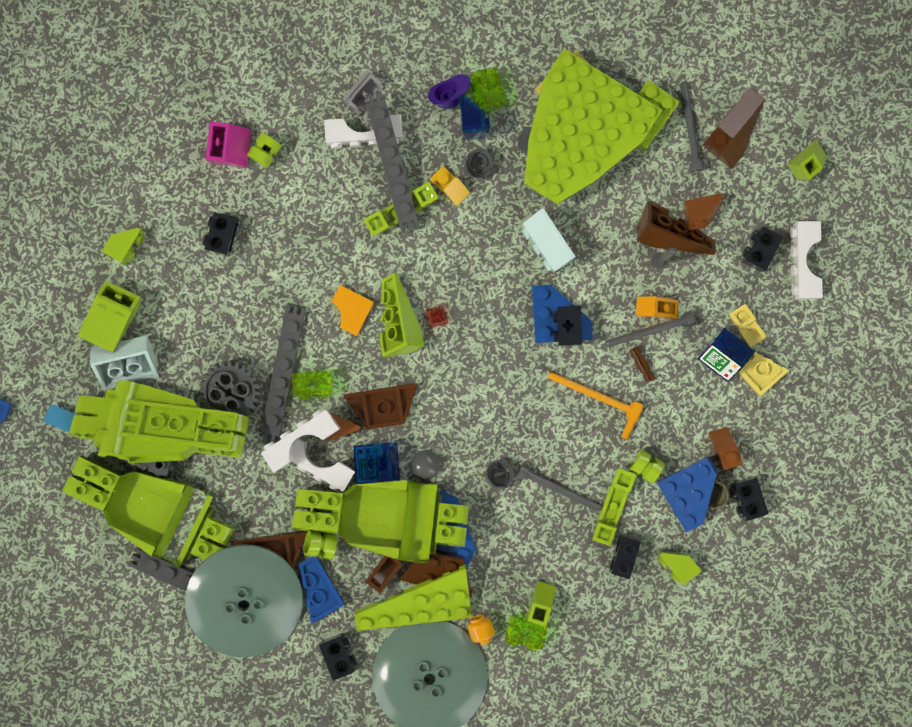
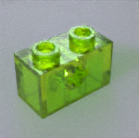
M497 68L477 70L469 76L476 104L483 110V113L499 110L508 104Z
M332 371L292 373L293 396H299V400L310 399V395H318V399L329 398V394H334ZM312 380H314V383H318V387H315L314 391H312V388H308V384H311Z
M510 615L504 639L508 641L507 644L518 647L521 644L531 651L543 650L548 626L544 627L528 622L525 618ZM525 630H528L530 636L527 635L526 638H523L521 633H524Z

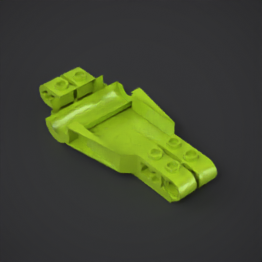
M121 380L116 382L114 390L107 389L105 398L86 395L78 397L69 434L77 438L94 440L93 444L99 447L98 456H115L119 459H125L129 463L184 461L194 453L238 458L242 457L245 444L244 437L247 434L249 418L235 412L199 408L193 399L144 384Z
M79 455L71 470L76 475H69L62 491L103 511L106 522L110 527L150 556L155 555L169 560L163 556L195 489L199 488L172 479L155 477L153 474L142 471L123 474L93 459ZM205 492L208 495L177 561L169 560L178 567L181 566L184 559L189 561L192 555L205 560L216 551L226 548L223 545H228L235 531V528L211 516L215 507L210 505L213 496Z
M408 480L356 484L344 493L297 489L295 508L311 511L295 510L292 529L338 534L348 545L397 560L428 563L429 555L436 553V544L465 546L467 528L447 526V524L467 525L469 507L441 503L442 495L436 494V484H419L409 482ZM316 511H326V512H331L332 514H330V513H320V512H316Z

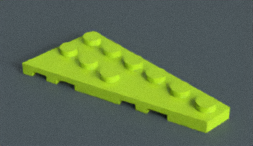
M466 565L460 566L454 572L450 573L448 571L437 579H429L405 589L399 595L395 596L393 594L387 597V600L379 603L374 602L355 610L357 631L472 618Z

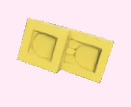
M746 304L729 314L749 348L766 339V335L757 324L756 318Z

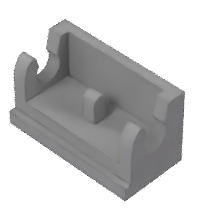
M366 70L342 98L343 102L360 116L367 108L366 102L369 101L368 93H372L374 100L376 97L375 91L379 90L380 93L384 86L380 80Z

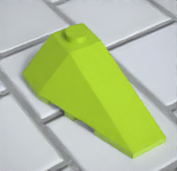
M392 273L382 279L381 303L386 305V309L380 317V321L385 322V333H380V345L384 358L412 353L424 347L422 330L398 274Z

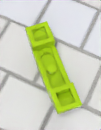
M430 182L423 184L411 193L416 213L439 199ZM394 204L363 219L372 237L399 223Z
M621 468L617 469L600 512L592 537L593 541L611 546L617 530L616 526L637 474Z

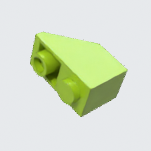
M815 140L787 165L796 179L810 180L823 169L827 155L818 141Z
M134 228L112 234L101 252L126 265L135 256V248L132 247L133 243L140 246L144 241V231Z
M666 551L657 552L660 556L657 560L664 569L667 566L672 572L669 575L676 584L680 582L684 586L702 572L688 554Z
M537 580L526 615L528 622L546 627L552 609L556 586Z

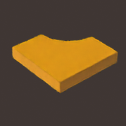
M341 285L331 301L341 312L340 328L357 336L374 302Z

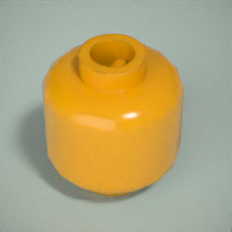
M484 614L476 615L470 619L467 625L473 642L480 643L481 645L491 642L495 630L489 617L484 616Z

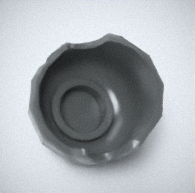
M475 149L466 156L464 167L467 174L472 178L483 179L491 173L494 161L491 154L486 150Z
M430 450L419 451L411 461L412 473L421 480L432 479L437 475L441 467L440 458L435 452Z
M498 459L488 465L485 470V479L494 489L503 490L512 484L514 470L508 462ZM498 471H503L505 473L503 475L495 477V474Z

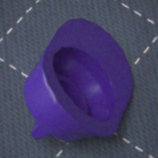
M459 74L434 85L428 93L429 101L443 109L456 107L470 86L469 76Z

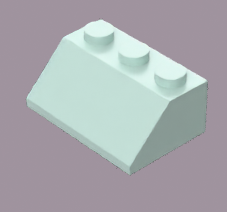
M543 208L522 224V234L527 240L531 239L534 244L532 248L537 255L541 254L544 261L542 263L547 271L551 270L554 273L575 258V255Z
M147 335L120 341L113 353L99 346L91 348L90 365L103 391L115 388L116 382L121 380L139 383L159 378L153 347Z

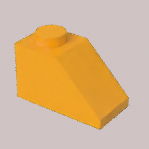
M657 296L637 297L636 316L678 319L679 300Z

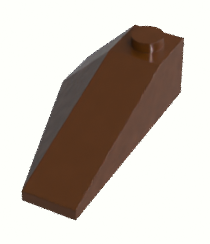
M750 87L702 146L732 169L744 155L765 99Z
M647 201L637 227V241L654 248L669 249L675 247L677 251L715 255L716 246L714 239L698 229L689 230L687 225L684 224L685 221L679 218L678 221H675L668 216L669 210Z

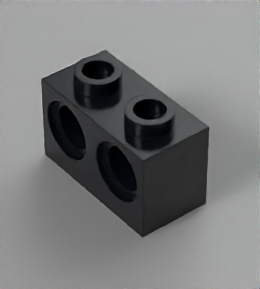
M214 212L208 221L210 229L208 235H205L203 240L204 249L230 257L239 219ZM226 220V228L220 230L218 228L219 222ZM216 239L222 240V245L219 248L214 247Z
M764 226L758 230L755 229L750 237V240H752L750 247L746 246L741 255L744 257L742 263L760 272H765L783 236ZM762 236L768 238V245H764L761 242ZM754 252L759 254V262L753 260L752 254Z
M752 476L731 483L733 488L730 489L732 498L737 500L738 507H736L739 518L750 521L769 514L757 477ZM744 485L749 487V492L746 495L741 493V488ZM753 503L755 510L752 513H748L747 506Z
M620 534L609 572L613 575L630 579L641 542Z
M342 633L320 641L319 647L333 681L355 673L357 661L354 654L350 655L348 650L350 643L347 637H343ZM338 643L341 650H332L331 644ZM345 661L348 664V668H339L338 662Z

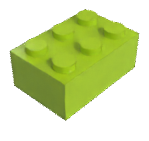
M649 80L638 95L661 108L662 112L641 145L637 147L643 153L680 102Z

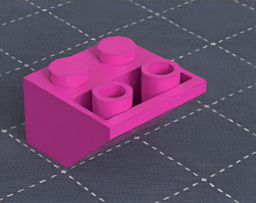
M210 121L205 160L215 165L248 168L249 157L247 153L250 150L252 130L229 123Z

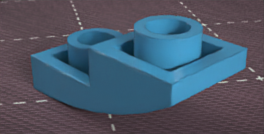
M50 404L43 422L69 432L75 414Z

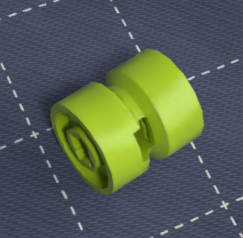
M261 132L256 139L257 145L251 147L247 156L268 169L273 161L272 156L277 155L282 145ZM262 147L269 148L268 152L264 151Z
M641 449L635 456L638 459L636 462H631L629 470L637 475L642 474L644 480L653 484L664 469L665 463L657 458L652 459L650 453Z
M308 531L304 541V555L311 557L319 555L320 558L332 560L337 548V536L324 533L322 536L320 532Z

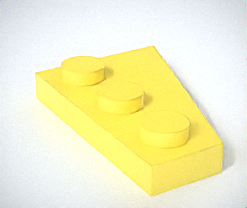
M734 341L722 352L741 367L737 371L738 374L758 396L763 395L789 371L738 341Z

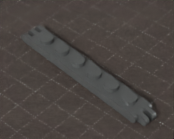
M378 90L375 91L377 99L373 100L372 93L370 92L368 93L369 101L366 102L401 233H405V224H407L408 230L412 231V222H414L416 229H420L385 97L381 98Z
M287 303L261 428V434L264 435V443H267L268 436H271L270 442L274 441V443L276 437L280 438L306 307L304 306L301 308V313H298L299 305H294L293 312H290L291 304Z
M135 547L134 551L141 555L139 557L132 554L131 559L138 562L136 564L129 561L128 566L184 591L187 590L188 583L194 572L178 567L155 555L150 556L142 549ZM246 600L238 603L239 607L243 609L250 605Z

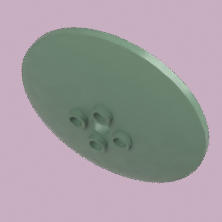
M247 544L229 546L208 556L192 574L185 595L187 619L196 636L211 649L234 657L261 655L283 643L295 629L301 616L303 604L301 584L292 566L274 551L261 546ZM246 600L250 605L243 609L239 607L238 603Z
M448 621L405 625L391 633L381 645L373 665L372 683L381 709L398 726L460 727L475 714L483 701L487 688V667L480 647L472 641L470 635L461 627ZM426 674H433L435 681L427 683L424 677Z

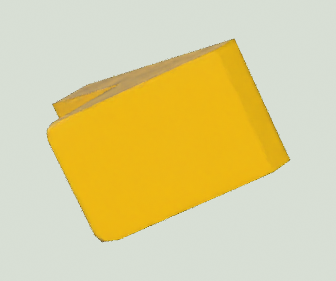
M444 166L430 178V181L456 206L470 194L459 178L454 177Z

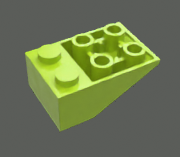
M105 280L95 296L77 336L113 353L139 311L141 297Z

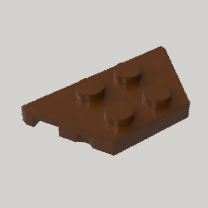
M417 383L343 394V396L366 430L400 425L406 422Z
M307 531L232 541V545L247 544L267 548L283 557L295 570Z
M436 550L435 554L429 555L428 563L412 562L410 567L405 572H402L400 580L420 584L429 579H437L442 577L444 573L448 571L450 573L454 572L460 566L465 565L464 557ZM467 573L469 598H471V597H472V589H470L469 577H468V573Z

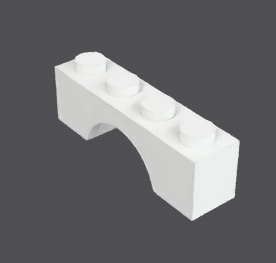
M401 114L390 115L396 141L399 144V141H403ZM344 119L324 120L326 144L331 146V149H340L342 145H350L352 148H357L365 143H369V146H378L373 129L368 132H356L347 126Z
M799 221L790 228V237L793 238L794 246H791L790 250L791 257H794V265L791 266L794 284H792L791 292L792 295H795V300L823 298L822 279L812 274L806 262L810 247L816 242L821 241V221Z
M321 408L312 414L313 419L308 422L306 419L296 425L298 429L292 433L290 430L279 436L281 438L280 441L277 443L272 441L263 447L265 451L261 454L273 473L293 461L292 447L301 436L315 435L324 440L341 429L328 409L323 411Z
M301 438L297 439L292 447V462L297 465L296 468L304 473L308 471L314 474L313 478L321 483L326 481L334 491L340 492L341 490L344 492L356 470L341 461L331 467L315 465L307 455V442Z

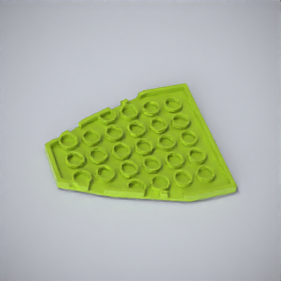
M563 49L542 83L528 140L524 185L558 205L581 189L594 183L631 151L641 145L662 112V109L576 55Z

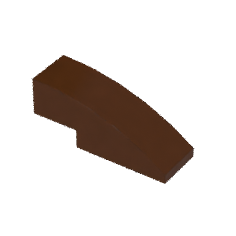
M383 556L365 582L381 593L404 561Z

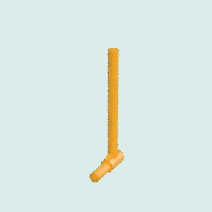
M550 371L548 379L625 411L628 421L621 437L628 440L634 424L637 423L643 410V404L635 401L630 403V405Z

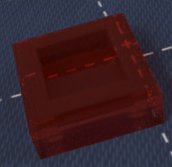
M444 305L425 310L430 328L448 324Z

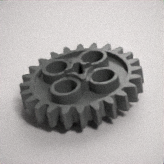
M225 360L221 362V366L218 363L214 364V369L212 367L207 369L209 374H203L206 380L200 381V384L204 386L199 389L200 392L204 393L200 399L206 400L203 406H209L211 410L235 412L246 417L247 414L251 415L253 413L252 409L258 407L255 402L261 401V398L257 396L262 393L261 390H257L261 383L255 382L258 376L252 377L251 374L254 370L252 369L248 372L247 364L240 367L241 361H238L235 365L233 360H230L228 365ZM224 374L230 376V382L224 380ZM240 384L247 387V392L240 390ZM229 388L232 389L231 395L229 394ZM214 390L220 391L221 398H217L214 395ZM230 400L236 401L238 407L232 408Z

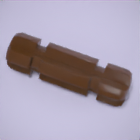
M638 346L630 349L629 352L632 358H635L634 361L640 372L643 373L644 380L646 382L654 380L655 375L653 371H650L651 368L644 355H641V349Z

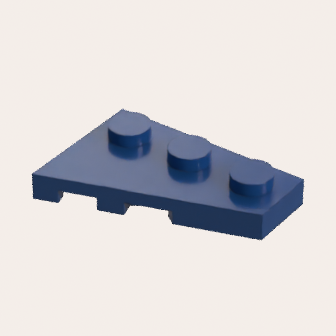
M318 556L310 557L299 564L311 624L345 605Z

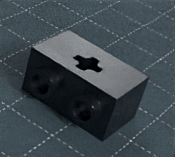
M581 306L557 307L556 311H553V323H557V330L553 333L554 342H557V346H581ZM566 321H568L569 325H572L568 332H566V328L562 327Z

